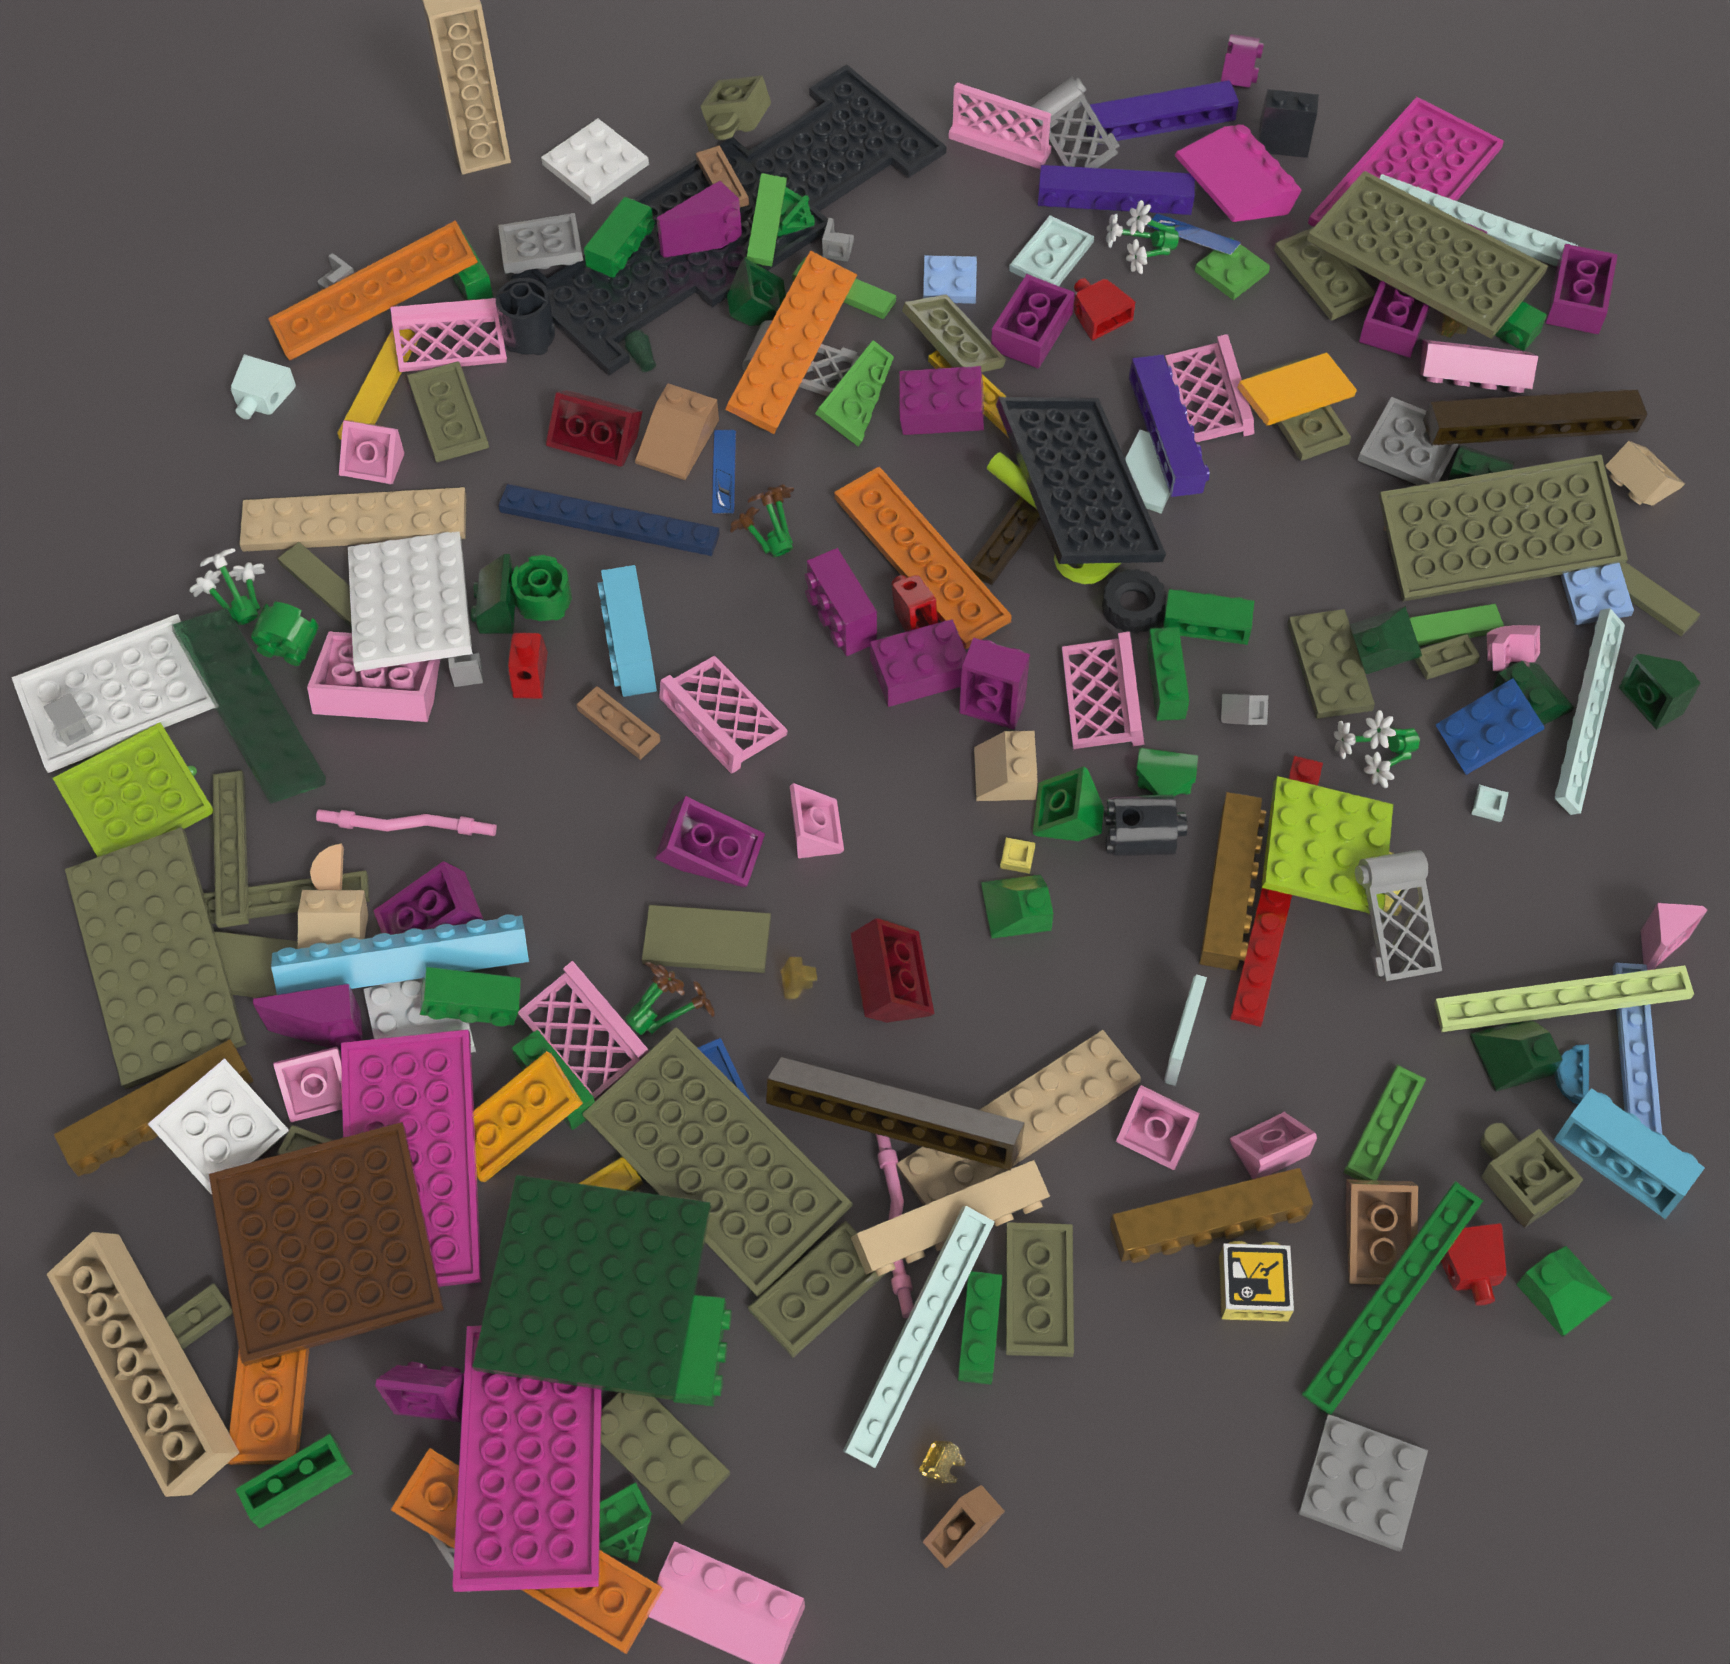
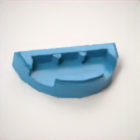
M1589 1044L1575 1045L1572 1049L1564 1052L1561 1056L1563 1061L1554 1074L1556 1085L1562 1094L1576 1104H1579L1589 1092Z

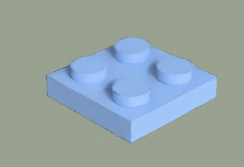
M925 255L923 299L947 294L954 303L976 304L977 257Z
M1620 563L1567 572L1561 575L1575 625L1597 622L1600 610L1611 608L1619 618L1632 616L1634 609Z

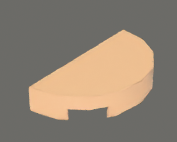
M342 843L329 846L320 852L313 861L310 874L316 890H342L344 855Z

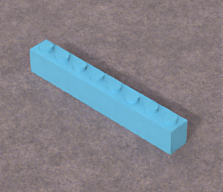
M503 915L494 920L484 921L475 919L461 925L442 924L434 929H410L401 934L390 935L382 933L375 935L373 938L361 940L349 938L341 943H316L301 949L283 948L278 952L272 953L271 968L276 993L281 995L349 984L350 988L354 989L420 979L424 977L426 967L472 971L529 962L522 915Z

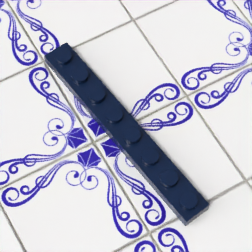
M507 484L499 503L501 513L708 556L713 555L720 535L719 528L509 484Z

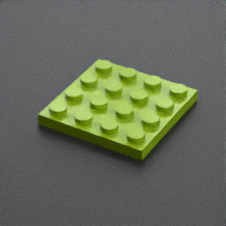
M161 722L53 778L97 857L181 827L185 829L213 814L211 804Z
M1277 776L1273 783L1262 888L1370 913L1366 889L1357 882L1355 868L1361 859L1389 854L1393 804ZM1376 894L1378 906L1384 911L1386 894Z

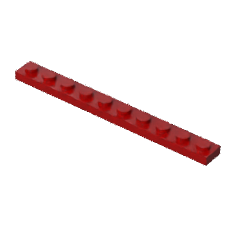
M1294 756L1288 779L1318 786L1323 762ZM1265 888L1261 890L1231 1020L1258 1027L1262 1025L1292 899L1290 894Z

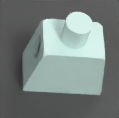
M244 355L231 385L233 397L238 405L235 410L236 413L243 419H250L254 411L267 415L272 414L296 386L291 369Z

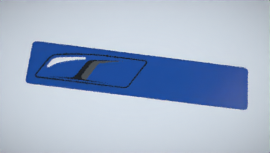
M1156 214L1151 219L1167 226H1174L1180 238L1229 255L1241 244L1239 241L1161 214Z
M735 430L714 431L712 513H734Z

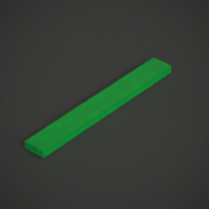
M1456 1181L1453 1183L1303 1392L1302 1397L1325 1414L1332 1415L1483 1202L1482 1199Z

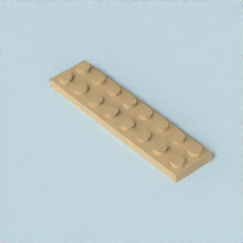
M465 487L243 500L240 547L242 552L290 549L298 542L306 548L348 546L459 531L461 539H465Z
M1102 1030L980 1110L1025 1122L1022 1148L1014 1162V1165H1016L1140 1083L1141 1077L1104 1030ZM921 1147L896 1164L897 1170L923 1205L1007 1171L1006 1169Z

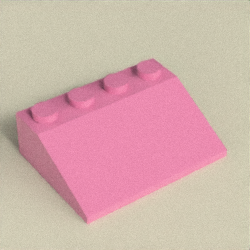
M329 631L307 687L312 714L428 722L434 703L440 659L355 671L352 633Z

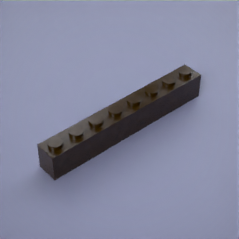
M1620 389L1617 391L1431 402L1423 422L1431 446L1634 433L1639 431L1648 414L1638 389Z
M783 1057L780 1058L767 1078L766 1104L1009 1171H1011L1022 1148L1025 1124L1022 1121Z

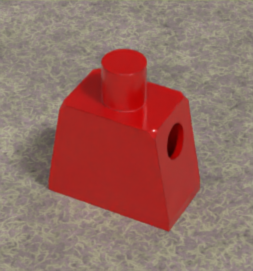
M1082 278L1074 285V290L1077 292L1074 300V313L1092 341L1133 320L1136 302L1108 279H1102L1091 285L1086 278Z
M899 575L895 577L892 581L894 610L904 631L908 632L937 624L936 598L920 576L914 575L907 578L904 575ZM915 611L919 613V618L916 616Z
M512 634L508 669L514 698L543 699L548 652L542 634ZM523 671L530 673L531 677L525 679Z
M1501 1223L1464 1228L1441 1260L1452 1288L1456 1291L1471 1289L1475 1305L1478 1306L1491 1304L1495 1301L1492 1286L1499 1285L1506 1276Z

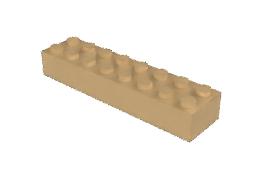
M422 0L454 152L462 175L511 163L480 0Z
M92 1232L51 1269L47 1276L165 1497L192 1495L240 1452L119 1234Z

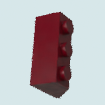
M569 390L556 392L546 446L622 467L638 437L643 411Z
M875 918L850 933L865 1017L889 1023L929 1017L935 1014L919 931Z

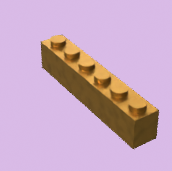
M1226 792L1221 815L1200 965L1236 971L1239 960L1245 961L1248 942H1242L1243 934L1249 933L1252 915H1246L1247 906H1253L1255 889L1250 888L1251 879L1256 880L1259 862H1254L1255 853L1260 854L1263 836H1258L1257 833L1258 827H1264L1266 810H1261L1262 798Z
M231 1039L55 1133L54 1136L68 1165L79 1177L83 1174L92 1173L101 1164L112 1158L124 1156L132 1147L143 1141L147 1142L155 1139L158 1135L148 1123L223 1059L234 1068L247 1084L252 1083L254 1080Z
M1300 1168L1116 1213L1112 1215L1110 1227L1121 1262L1131 1260L1132 1263H1138L1150 1258L1151 1254L1162 1252L1164 1255H1169L1180 1251L1183 1246L1194 1244L1195 1247H1201L1210 1244L1215 1238L1225 1236L1226 1239H1233L1243 1235L1244 1231L1255 1228L1257 1231H1265L1273 1228L1276 1223L1286 1220L1288 1223L1300 1222L1309 1214L1313 1201Z

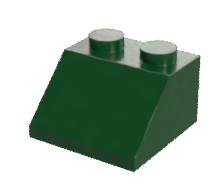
M1461 445L1448 480L1512 470L1515 462Z
M503 554L481 569L479 572V582H474V598L477 599V604L472 605L471 618L472 622L477 623L479 634L514 633L516 601L511 582L514 569L510 554Z
M1639 653L1634 656L1618 688L1657 730L1684 714L1701 683L1691 670H1688L1681 661Z
M1521 661L1499 672L1492 688L1494 690L1513 678L1543 725L1574 709V706L1539 664Z

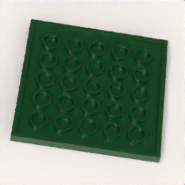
M516 1175L473 1361V1370L675 1400L711 1203Z

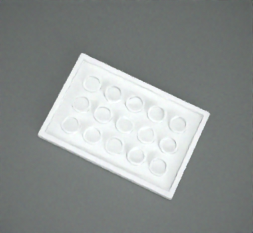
M460 531L348 547L353 664L355 671L472 654Z
M178 614L12 677L42 762L48 773L106 751L159 722L165 728L217 707ZM70 693L94 733L67 747L43 706Z

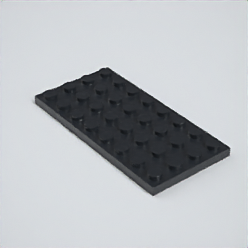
M998 397L996 403L997 410L1059 564L1154 563L1164 561L1166 552L1099 398Z

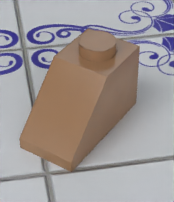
M980 1485L959 1498L924 1539L923 1543L945 1568H948L985 1535L1005 1511L986 1489Z

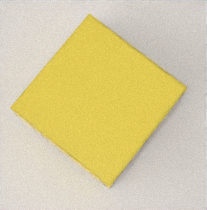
M1006 837L1000 868L1030 874L1036 843Z

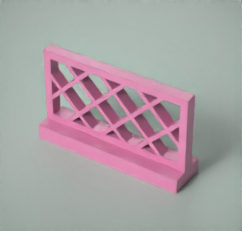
M957 82L954 86L953 125L949 130V139L1041 169V165L1045 164L1051 153V145H1049L1051 113ZM961 94L969 96L973 102L968 104ZM984 103H991L996 110L990 111ZM977 106L984 115L978 117L972 108ZM1008 110L1015 111L1019 118L1014 119ZM965 112L969 118L962 116L961 113ZM1001 114L1007 123L1002 125L995 116ZM1031 118L1042 120L1043 125L1037 127ZM989 120L992 125L983 122ZM1024 122L1031 131L1025 133L1019 124ZM1012 128L1016 133L1007 131V129ZM1035 135L1039 141L1031 139L1029 137Z
M496 298L391 307V322L399 372L428 370L457 361L460 362L461 367L507 363L504 339L496 308ZM495 322L496 328L488 334L479 328L482 323ZM464 324L470 329L462 337L452 330L456 325ZM430 327H438L443 330L437 339L426 333ZM411 329L416 334L410 341H407L400 336L399 330ZM474 332L485 339L479 347L468 341ZM447 335L459 341L452 349L441 343ZM421 337L431 343L425 352L414 346ZM489 343H492L499 348L500 354L488 355L483 349ZM462 345L473 351L470 357L464 358L456 352ZM436 347L447 354L441 360H435L429 356ZM409 350L420 356L416 362L404 363L403 356Z
M1228 334L1218 336V343L1165 355L1167 365H1170L1172 368L1174 385L1177 384L1179 387L1181 404H1185L1187 407L1192 400L1202 405L1197 413L1187 409L1189 424H1192L1194 427L1198 421L1208 426L1205 431L1194 433L1196 442L1242 432L1244 437L1254 434V418L1250 405L1237 388L1242 379ZM1215 354V359L1211 365L1200 361L1204 355ZM1185 361L1190 364L1185 371L1175 368L1173 363ZM1195 366L1206 370L1201 378L1190 374ZM1211 373L1222 378L1217 386L1206 381ZM1185 379L1196 384L1190 392L1180 388ZM1201 387L1212 391L1207 399L1196 395ZM1217 394L1228 398L1224 406L1212 402ZM1207 408L1218 412L1213 420L1202 416ZM1226 415L1233 418L1235 424L1224 426L1218 422Z
M1130 631L1118 633L1119 639L1062 647L1073 749L1131 741L1133 746L1144 745ZM1115 649V655L1108 663L1097 657L1103 650ZM1083 654L1087 658L1078 667L1070 662L1069 655ZM1092 661L1103 667L1095 677L1084 671ZM1108 671L1118 677L1111 687L1100 681ZM1080 675L1090 681L1082 691L1072 686V683ZM1095 686L1106 692L1098 701L1087 695ZM1111 696L1121 701V704L1114 712L1103 706ZM1082 700L1093 706L1085 716L1075 710ZM1098 710L1109 716L1101 726L1090 720ZM1115 720L1124 726L1125 733L1111 734L1106 729ZM1085 724L1096 731L1089 738L1078 739V732Z
M715 655L676 678L669 675L661 679L659 699L731 774L741 769V762L787 735V729ZM714 667L720 674V679L703 677V673ZM686 682L698 684V691L684 690L681 685ZM702 684L718 686V695L702 693ZM722 687L735 689L739 693L738 697L721 695ZM699 700L717 702L716 710L703 709L699 705ZM720 703L737 705L736 713L719 711ZM740 706L752 707L757 712V715L739 714ZM717 719L735 721L734 730L721 728L717 724ZM738 722L755 724L754 732L737 730ZM758 725L771 726L775 732L770 735L757 733ZM736 738L753 740V745L742 750L735 743Z
M571 961L563 968L565 973L519 1010L518 1014L533 1032L537 1029L591 1093L596 1102L637 1064L649 1050L578 966ZM568 984L572 989L571 1002H555L557 991ZM577 996L580 998V1000H581L583 1003H578V1002H577ZM538 1007H548L546 1022H533L528 1015ZM554 1008H570L568 1023H552ZM576 1008L589 1009L591 1011L589 1024H574ZM596 1018L602 1025L595 1024ZM539 1028H545V1035ZM551 1029H567L565 1045L552 1044L550 1042ZM573 1030H588L586 1045H571ZM594 1030L608 1031V1046H592ZM614 1040L620 1047H614ZM557 1050H564L563 1057ZM570 1051H585L583 1067L570 1066L568 1064ZM591 1052H607L605 1068L589 1067ZM613 1053H626L630 1057L631 1061L624 1067L611 1068ZM576 1072L582 1073V1079L577 1075ZM588 1073L604 1074L603 1084L592 1093L587 1087Z

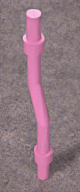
M321 809L316 814L317 821L338 824L340 828L347 829L360 827L388 832L430 826L456 830L458 834L469 836L472 833L495 836L497 830L495 824L476 822L474 818L463 816L460 819L421 814L386 820L356 815L353 811L341 810L340 812Z
M876 1134L880 1151L877 1155L879 1166L884 1170L891 1199L890 1220L902 1215L904 1198L896 1168L898 1158L896 1151L892 1150L890 1138ZM902 1259L894 1263L896 1269L892 1271L893 1278L891 1283L894 1294L898 1295L902 1317L908 1318L914 1307L910 1293L913 1287L910 1276L906 1274Z

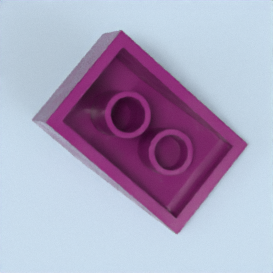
M718 181L658 216L657 226L661 255L665 258L719 249L736 241L742 236L739 198L721 181Z
M685 796L672 808L654 859L683 872L747 887L765 833Z
M445 861L373 910L381 933L390 935L405 933L410 929L427 930L434 929L442 924L454 926L467 924L475 919L484 920L466 873Z
M349 984L253 999L254 1007L265 1027L270 1032L327 1048L338 1047L340 1050L341 1043L363 1041L361 1009Z
M409 1362L407 1366L396 1365L377 1378L375 1386L394 1414L461 1422L464 1373H461L460 1369L442 1366L440 1370L428 1369V1366L422 1363Z

